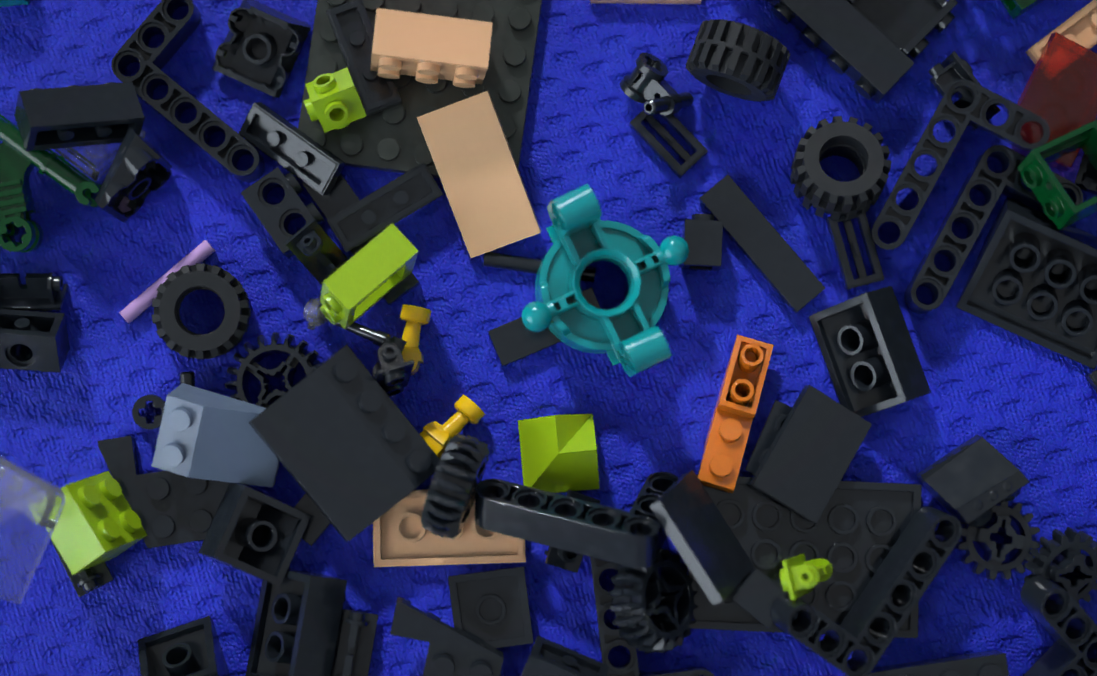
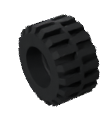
M705 20L698 31L686 63V69L703 84L724 94L749 101H770L775 98L790 58V53L777 39L754 27L730 20Z
M835 116L832 123H828L826 119L818 122L816 129L811 126L806 131L804 138L800 139L791 166V184H796L794 188L796 197H804L802 205L807 210L812 206L816 208L815 215L821 218L824 213L831 214L830 220L838 221L840 215L844 214L846 220L854 219L857 211L863 215L869 210L871 204L874 205L877 202L889 177L891 160H887L890 154L888 145L881 146L884 139L879 132L873 135L871 133L873 126L865 123L863 127L858 125L857 118L850 117L848 122H843L842 116ZM830 156L845 157L857 166L860 177L849 182L834 180L822 170L820 161Z
M196 263V265L192 266L186 265L180 267L181 269L177 272L170 273L167 276L168 279L163 284L160 283L157 288L158 294L156 299L153 298L152 307H154L152 320L156 324L158 336L166 342V346L182 356L195 359L216 358L228 353L234 346H237L241 342L244 333L248 330L249 318L251 317L250 300L242 284L222 268L206 265L205 263ZM199 289H206L216 293L222 300L225 309L221 325L208 334H196L189 331L180 319V306L183 299L190 292Z

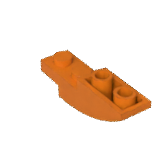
M737 334L703 449L704 452L697 475L702 485L733 493L774 345Z

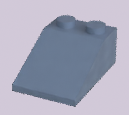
M180 384L166 397L152 467L188 478L273 487L280 461L249 424L252 419L266 408L188 384Z

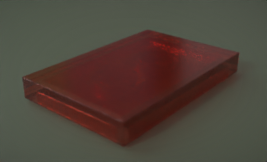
M1057 32L1051 34L1017 105L1041 116L1047 121L1050 127V135L1046 143L1093 122L1097 116V54ZM1030 122L1025 123L1021 127L1020 134L1026 143L1034 144L1040 139L1041 131L1036 124ZM1080 149L1055 160V162L1066 168L1071 167Z

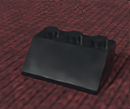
M892 286L864 293L809 316L840 404L858 416L863 417L931 393Z
M292 569L287 570L280 587L263 580L246 676H332V664L336 642L339 637L338 630L342 607L345 601L347 580Z

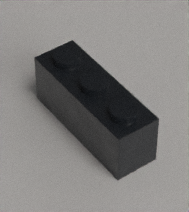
M110 82L100 85H72L61 88L19 91L14 114L26 151L122 143L129 127L140 135L145 119L132 82Z

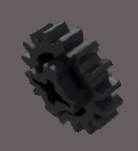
M1001 501L992 507V519L983 527L977 528L965 524L961 535L963 536V541L955 546V549H962L967 553L962 557V563L974 562L972 572L980 574L986 569V578L995 580L998 571L1002 579L1006 580L1011 579L1010 569L1019 574L1024 573L1025 570L1022 562L1034 561V557L1029 553L1030 548H1040V543L1032 541V535L1040 532L1039 528L1029 527L1028 522L1034 517L1033 514L1026 513L1021 515L1022 504L1019 502H1015L1009 508L1008 501ZM1011 519L1017 524L1021 535H1017L1010 525ZM991 533H998L1000 536H1004L1003 543L996 544V542L991 541ZM973 541L977 542L984 551L983 558L977 553ZM1013 549H1019L1012 559L1002 563V561H1005L1007 553Z
M1067 527L1063 534L1059 530L1054 529L1050 541L1043 536L1040 538L1042 545L1040 550L1031 548L1029 551L1035 558L1033 562H1027L1024 565L1025 568L1032 572V574L1024 578V581L1026 582L1031 577L1037 575L1044 576L1069 592L1078 604L1081 598L1089 603L1091 601L1089 592L1091 589L1097 590V542L1093 540V537L1081 530L1077 532L1071 527Z

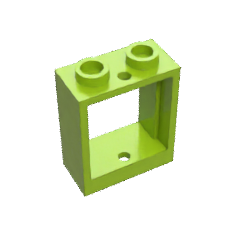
M393 223L390 224L322 282L321 312L333 325L339 322L346 330L413 272L419 251Z

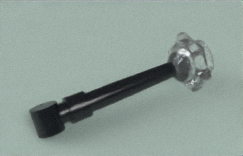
M320 297L310 299L303 311V318L307 320L308 329L310 330L316 329L326 322L331 323L320 310L322 306ZM339 322L336 324V326L343 328ZM356 322L346 329L351 333L372 341L374 345L379 347L384 343H394L399 347L401 354L407 343L398 337H390V334L380 330L375 331Z

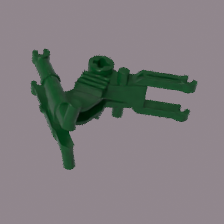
M0 114V140L3 142L0 144V246L11 252L28 253L36 250L43 240L41 226L31 219V213H36L30 189L29 176L35 166L39 168L40 174H46L74 194L76 199L83 205L99 207L93 195L94 193L98 194L102 185L95 183L68 163L63 154L59 156L58 153L51 149L26 151L18 125L16 126ZM17 227L25 228L27 232L22 235V242H16L13 237L19 233Z

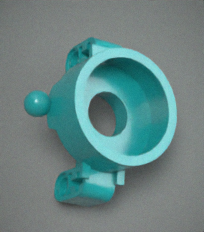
M588 184L551 200L547 210L553 225L547 227L546 230L553 245L544 256L537 272L535 281L536 301L527 304L522 311L521 318L525 327L534 332L543 331L548 327L561 342L571 348L593 354L607 353L612 366L621 363L623 369L630 377L670 358L669 346L656 323L664 311L668 298V286L670 283L668 264L673 266L681 265L689 256V246L685 239L675 235L669 236L662 241L659 248L649 235H643L633 227L619 222L601 220L602 212L600 205ZM601 260L612 262L619 266L626 274L628 292L623 303L618 307L611 309L596 308L588 303L582 295L580 288L581 274L593 262Z

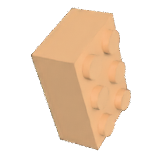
M377 8L370 71H378L377 75L379 77L387 79H399L401 74L415 76V80L421 83L435 84L438 83V79L453 81V85L456 87L475 88V84L483 83L488 70L493 23Z

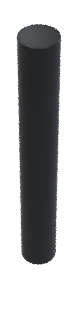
M487 252L484 255L483 266L537 274L542 260ZM587 266L581 274L580 280L594 282L596 268Z

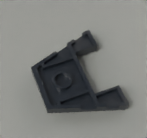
M135 436L98 441V447L113 478L120 484L122 494L131 509L139 516L141 525L147 533V536L143 538L147 548L205 539L230 482L188 478L168 471L139 474Z
M397 597L390 635L429 642L423 676H500L504 652L463 630L458 631L440 621V618L430 612L425 613L412 606L410 601Z

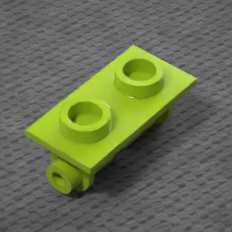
M802 553L782 561L783 568L780 569V580L784 591H789L791 600H795L812 592V587L817 583L828 580L833 574V567L824 558L806 561L805 554Z

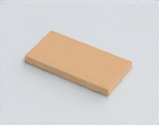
M488 90L417 117L470 258L541 233L539 223Z
M429 489L412 491L373 522L374 567L526 562L524 539L485 530L476 524L475 501L464 527L453 539L432 534L430 530L424 529L422 526V512Z

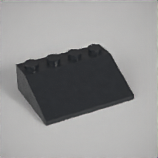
M1007 197L989 230L956 307L1095 370L1097 366V237L1072 225L1058 230L1054 222L1045 213Z
M348 345L334 352L249 422L255 432L346 542H349L414 491L436 471L440 462L438 456Z

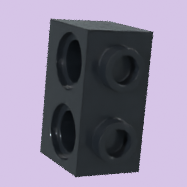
M277 167L246 188L241 194L279 249L289 259L294 254L284 243L293 236L288 232L290 221L300 217L304 218L307 224L314 218L318 224H321L325 220L312 202L306 206L298 194L303 191V188L291 172L284 175ZM277 187L283 188L285 191L283 200L275 205L268 204L267 195L269 191Z

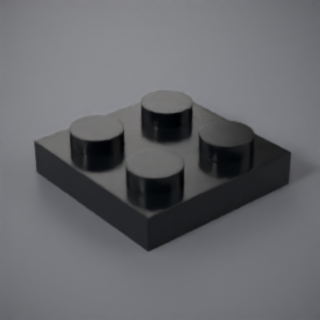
M524 566L448 576L454 629L458 631L463 630L494 648L534 643Z

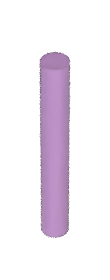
M205 239L119 312L128 323H131L152 305L153 298L156 299L158 294L157 288L160 283L163 284L168 279L167 276L170 273L177 272L181 269L180 267L192 266L203 262L215 251L214 248Z

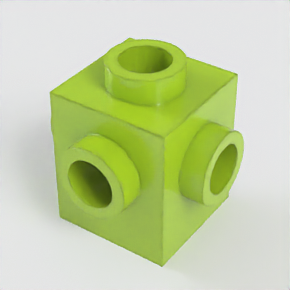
M348 68L332 74L325 73L319 75L312 82L305 84L310 97L304 100L306 110L312 122L319 119L324 133L333 129L345 128L351 122L367 116Z

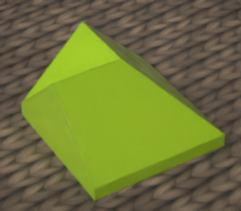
M593 414L551 415L518 420L524 486L552 493L568 492V490L600 489Z

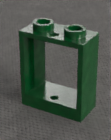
M1097 120L1031 150L1017 167L1023 182L1027 187L1031 188L1041 203L1044 213L1054 222L1058 230L1096 213L1097 196L1075 206L1047 164L1081 148L1097 171Z

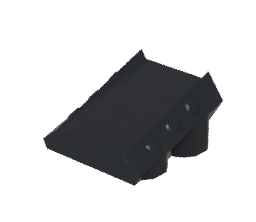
M243 0L240 8L234 9L229 16L228 26L230 30L224 43L217 49L216 60L212 69L279 98L311 27L306 22L299 21L261 4L259 1Z
M129 127L95 198V202L103 210L125 222L142 207L145 198L150 192L162 187L170 178L172 166L148 141Z
M975 435L916 474L936 501L951 515L956 517L961 524H968L972 527H981L988 523L993 516L992 507L1001 501H1012L1021 493L1022 487L1029 483L1028 479L1017 467L979 435Z

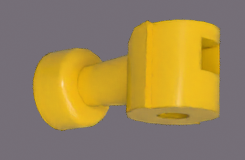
M402 304L400 319L406 321V325L401 339L407 342L402 356L404 362L414 360L412 376L418 371L420 363L424 364V357L419 349L421 325L429 323L432 310Z
M464 394L454 404L457 412L443 425L437 421L430 422L423 427L424 430L420 433L421 437L440 460L450 439L459 434L468 422L477 424L485 415L481 408Z

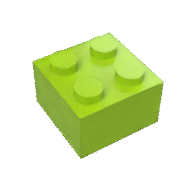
M109 471L67 484L33 508L73 575L117 557L147 536L139 516L131 509L122 494L120 484L112 477Z

